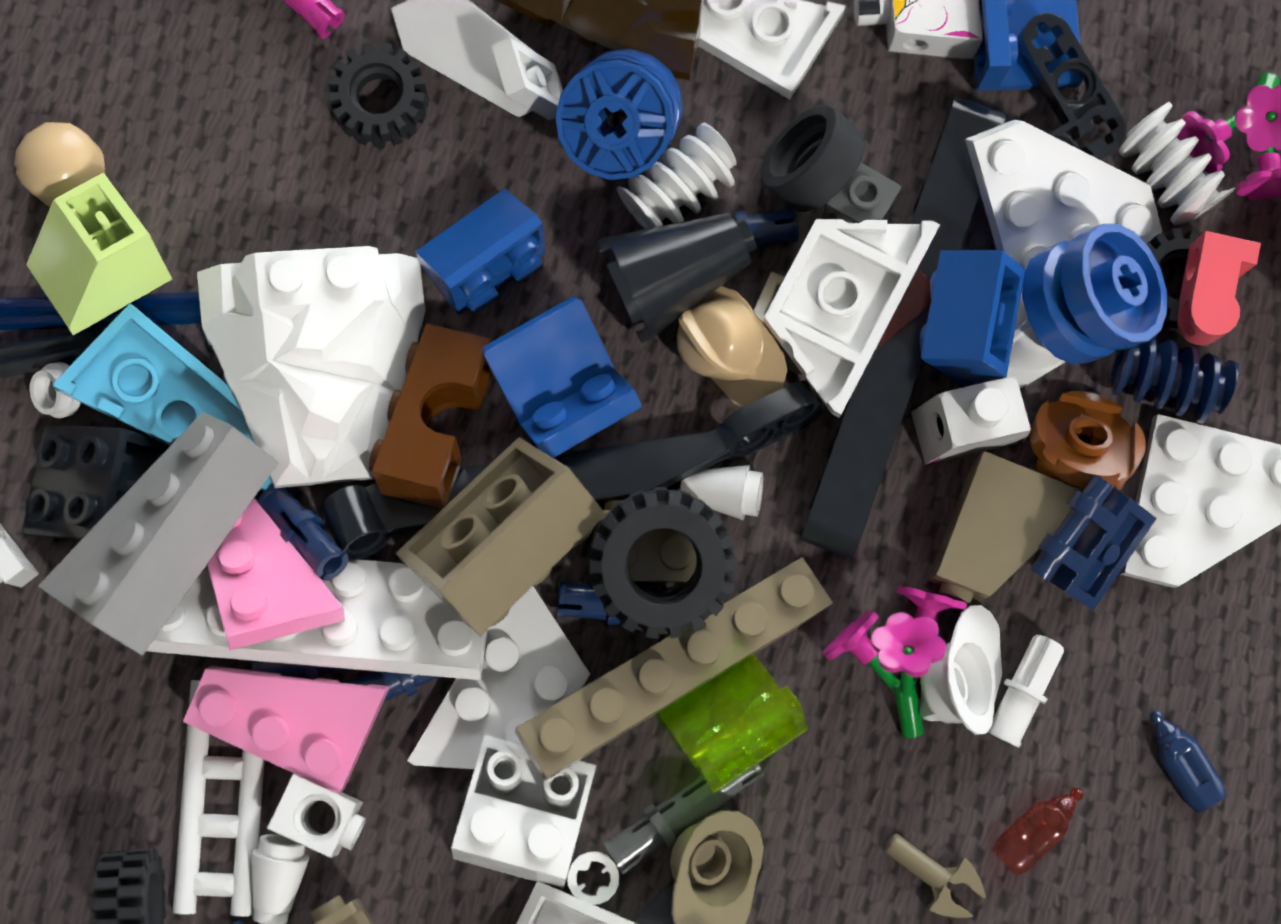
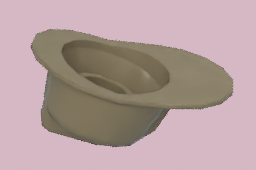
M722 810L707 816L697 824L689 826L678 836L672 847L670 857L672 876L675 880L672 896L674 924H746L751 910L764 850L761 832L751 818L738 811Z

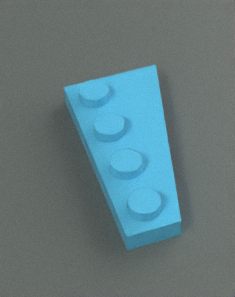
M131 303L52 385L54 390L169 446L180 437L202 412L233 426L253 442L245 424L246 419L234 393H231L228 385ZM270 477L267 478L260 488L261 491L264 492L273 485Z

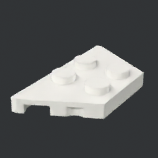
M816 219L763 322L833 415L840 418L940 224L934 221H921L920 224H887V220H864L861 223H847L840 219Z
M534 586L510 607L509 613L500 623L488 629L481 680L456 678L408 758V762L417 766L475 769L485 735L522 745L515 733L516 727L584 686L590 673Z

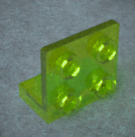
M755 654L658 713L713 794L809 730L798 699L788 686L782 689L779 688Z

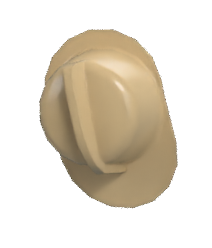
M721 286L692 309L683 312L678 317L680 324L676 339L677 349L682 361L693 372L712 378L734 404L744 407L784 387L787 374L785 354L774 335L737 291Z

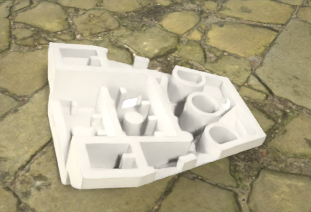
M370 246L260 252L246 255L242 263L219 264L197 272L203 333L208 344L212 345L224 371V379L231 393H234L246 419L245 424L253 442L279 462L269 476L274 488L375 479L369 470L371 450L377 439L384 440L390 423L387 419L389 402L395 390L402 391L408 375L405 370L407 353L411 344L414 341L418 342L425 314L421 269L418 258L399 253L379 254L377 248Z

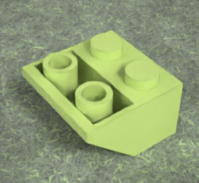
M104 173L53 200L26 264L73 335L172 280L150 234Z

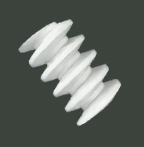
M1168 102L1153 111L1127 132V138L1121 145L1119 153L1123 158L1140 153L1131 169L1136 175L1153 170L1146 184L1151 186L1152 191L1166 188L1157 202L1162 209L1179 205L1170 219L1174 226L1196 219L1223 200L1235 188L1222 192L1216 190L1225 176L1224 172L1221 170L1208 175L1203 173L1212 157L1209 153L1194 158L1190 156L1191 151L1199 140L1196 136L1181 141L1177 139V135L1186 122L1180 119L1171 123H1165L1164 118L1173 106Z
M702 123L696 129V137L687 135L680 139V151L669 148L663 152V164L656 161L651 168L645 170L647 178L640 174L629 178L630 191L623 187L616 188L626 208L644 229L664 226L662 220L668 218L673 223L684 222L679 209L682 205L694 213L700 212L701 207L696 194L701 192L712 201L717 199L718 194L713 184V181L716 179L728 188L735 185L730 168L736 166L737 163L734 153L725 139L710 125Z

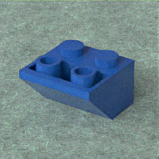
M503 189L415 252L420 266L458 316L468 308L472 313H477L489 306L498 297L499 293L496 291V288L512 277L517 282H520L540 268L543 263L540 257L546 253L543 223L533 211L507 189Z
M1003 250L940 251L937 270L932 274L930 280L932 299L928 320L920 334L921 359L963 387L1006 378L1026 269Z

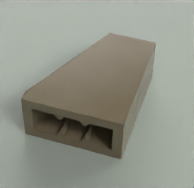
M983 451L973 460L928 581L941 585L938 591L939 595L965 602L967 605H970L972 598L981 601L990 597L1039 549L1038 546L1047 533L1053 536L1071 509L1067 503L1076 490L1081 493L1083 490Z

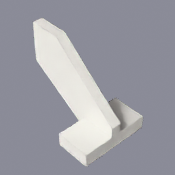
M407 0L391 8L403 50L409 55L517 117L534 111L548 120L555 118L560 95L563 92L555 64L529 48L470 0Z

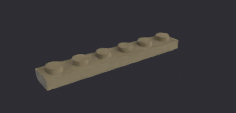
M801 557L724 603V608L717 616L712 613L704 620L706 626L696 632L693 627L682 631V637L671 639L669 636L519 725L516 727L515 733L543 780L547 781L828 610L833 602L804 558Z

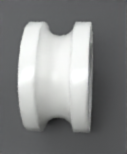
M598 851L586 852L578 856L571 864L568 872V886L571 893L576 898L592 905H599L608 901L615 894L619 884V871L615 862L608 855ZM597 861L605 865L602 873L609 871L610 883L608 886H599L597 893L590 895L582 890L585 887V883L578 885L577 873L578 870H588L590 862Z

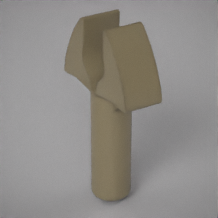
M899 834L892 835L886 841L884 852L931 887L933 901L927 907L929 911L953 918L973 917L970 912L953 902L951 891L946 886L948 882L955 885L964 883L972 892L985 899L986 896L982 882L976 870L966 858L961 857L956 867L943 868Z

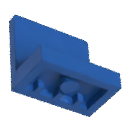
M978 0L983 40L973 56L976 91L1040 89L1019 53V33L1036 15L1054 13L1067 22L1080 43L1076 0ZM1036 28L1038 36L1033 40L1034 46L1037 49L1046 46L1055 59L1048 66H1045L1048 72L1051 73L1061 63L1070 59L1065 53L1057 60L1050 48L1051 43L1056 40L1055 35L1051 31L1043 34ZM1074 72L1062 73L1058 80V88H1077L1081 85L1083 79Z
M572 296L485 345L481 350L526 438L532 446L552 458L643 407L634 388L615 370L582 300L577 296Z

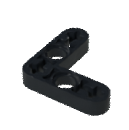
M1042 13L1033 17L1019 33L1018 50L1062 124L1061 127L1049 134L1079 149L1075 140L1092 130L1093 123L1091 119L1096 125L1106 123L1110 129V132L1104 136L1107 145L1101 139H1097L1080 149L1100 160L1122 145L1126 137L1124 118L1067 22L1054 13ZM1036 28L1043 34L1051 31L1055 35L1056 40L1051 43L1050 48L1057 60L1065 53L1070 59L1061 63L1051 73L1048 72L1045 66H1048L1055 59L1046 46L1039 49L1034 46L1033 40L1038 36ZM1074 72L1083 79L1085 92L1081 99L1069 100L1060 93L1058 80L1062 73ZM1067 131L1071 132V137L1066 134Z

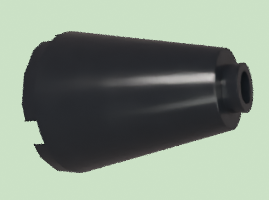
M729 212L609 236L596 241L599 252L610 249L614 259L605 262V266L632 323L634 324L642 320L645 326L635 331L640 343L652 339L676 321L683 312L692 309L751 264L749 252L757 249L754 237L745 219L743 218L735 222Z

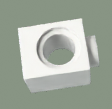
M293 774L268 829L332 858L339 855L342 847L351 850L355 845L366 821L365 817L358 815L363 802L343 792L337 794ZM319 800L330 804L335 811V824L326 834L316 832L308 821V813L311 806Z

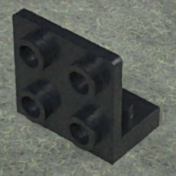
M45 426L37 449V463L30 496L26 503L23 532L35 536L82 540L170 446L152 437L123 428Z

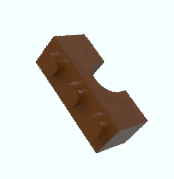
M426 323L420 342L414 341L411 344L405 364V370L408 375L402 391L395 390L389 402L387 419L390 423L384 440H376L370 454L369 470L372 472L381 494L443 509L447 505L462 463V457L456 437L435 432L428 427L432 419L439 412L447 408L463 407L480 411L493 374L481 352L485 345L491 343L490 338Z

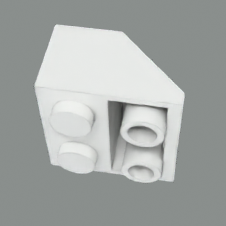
M485 735L451 847L453 859L564 889L596 765L578 761L554 777L544 781L523 745Z

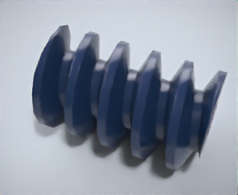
M1154 336L1142 344L1128 349L1117 350L1111 372L1112 394L1118 396L1125 386L1130 383L1133 384L1134 402L1139 403L1146 393L1151 390L1154 391L1155 409L1160 410L1168 399L1172 397L1175 398L1174 414L1181 417L1189 406L1193 404L1196 405L1195 421L1203 424L1212 411L1220 415L1229 405L1238 382L1239 364L1236 361L1228 360L1221 365L1219 357L1212 353H1207L1199 359L1197 349L1191 346H1186L1178 352L1176 342L1170 339L1161 341L1156 347Z

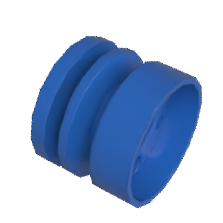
M632 48L608 51L590 61L572 78L561 93L555 115L558 139L569 158L588 174L608 180L633 178L651 168L676 135L683 113L681 88L671 70L652 54ZM622 109L626 113L627 118L622 124H616L614 127L610 126L606 121L610 113Z

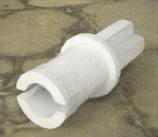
M1038 634L1032 638L1013 679H1006L1004 682L1008 689L996 711L988 733L1013 746L1020 747L1021 740L1039 703L1046 704L1047 698L1043 694L1064 653V648L1058 642Z

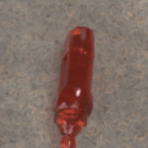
M1074 787L1069 795L1053 796L1050 800L1033 804L996 839L991 849L992 852L1016 877L1028 872L1064 838L1068 830L1069 821L1074 817L1073 813L1076 802L1083 799V791L1078 787Z

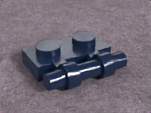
M1095 474L1081 493L1076 490L1067 503L1071 507L1070 511L1053 536L1047 533L1038 547L1042 549V552L1030 568V570L1045 580L1050 581L1092 610L1096 608L1157 519L1131 498L1113 489V485Z

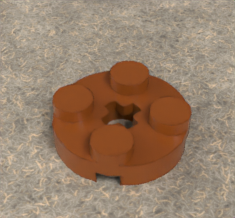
M1071 391L1062 393L1059 401L1052 402L1049 405V400L1040 407L1030 430V443L1033 452L1038 458L1036 467L1040 474L1084 489L1095 474L1113 485V489L1120 491L1125 482L1134 475L1145 453V437L1138 423L1134 421L1131 427L1124 418L1119 416L1123 409L1121 406L1106 397L1094 393ZM1086 435L1090 437V443L1093 445L1081 441L1079 436Z

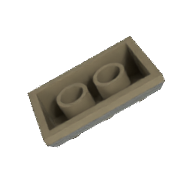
M517 438L396 552V555L459 619L481 636L490 627L500 623L509 613L510 607L532 586L545 580L550 574L552 567L571 548L584 542L592 533L593 527L606 514L567 466L523 439Z

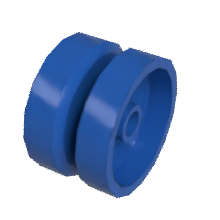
M1118 223L1098 225L1080 233L1071 241H1062L1042 250L1030 259L1025 270L1022 298L1028 321L1039 341L1058 359L1072 365L1089 363L1109 356L1115 350L1128 349L1147 342L1161 331L1167 314V290L1161 268L1145 242L1134 231Z

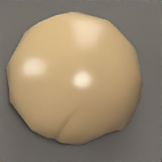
M45 122L25 135L15 153L14 167L16 168V176L30 193L50 207L55 198L101 173L105 174L104 156L101 149L83 130L70 123Z

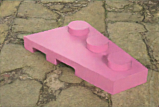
M255 498L250 502L207 563L229 650L345 621L343 606L290 541L285 542L280 536L281 530Z
M211 666L205 670L183 722L340 794L348 783L390 686L339 683V680L317 678L312 680L281 676L280 673Z

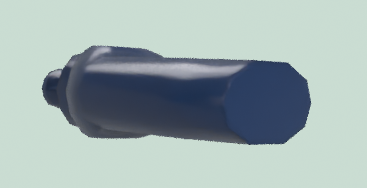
M1158 710L1153 711L1149 715V719L1156 724L1154 740L1158 744L1157 754L1159 761L1186 804L1194 811L1202 812L1221 801L1226 796L1223 781L1197 740L1189 733L1181 731L1178 725L1164 720L1162 712Z

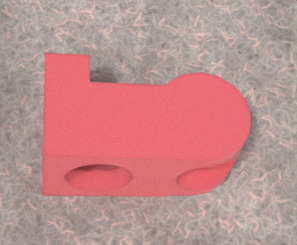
M1205 231L1190 244L1177 314V327L1180 334L1188 342L1206 346L1226 335L1237 325L1240 318V307L1235 298L1238 278L1257 265L1261 243Z

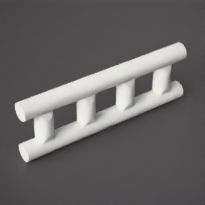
M191 680L189 706L200 680ZM187 724L172 913L196 914L197 896L232 897L231 916H253L251 851L258 848L265 760L245 750H242V757L208 756L210 734ZM206 779L240 780L238 815L203 814ZM202 837L236 838L233 873L199 872Z

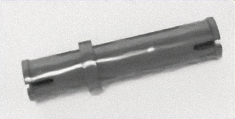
M743 745L736 752L728 756L727 759L692 781L668 800H665L656 807L650 804L643 809L644 816L622 832L603 842V845L624 875L628 870L640 863L641 860L662 846L666 845L668 848L673 846L677 840L676 837L684 830L733 798L734 795L764 777V773L761 771L762 769L755 758Z

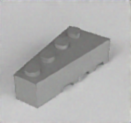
M202 412L38 587L93 626L143 656L279 462L233 426Z

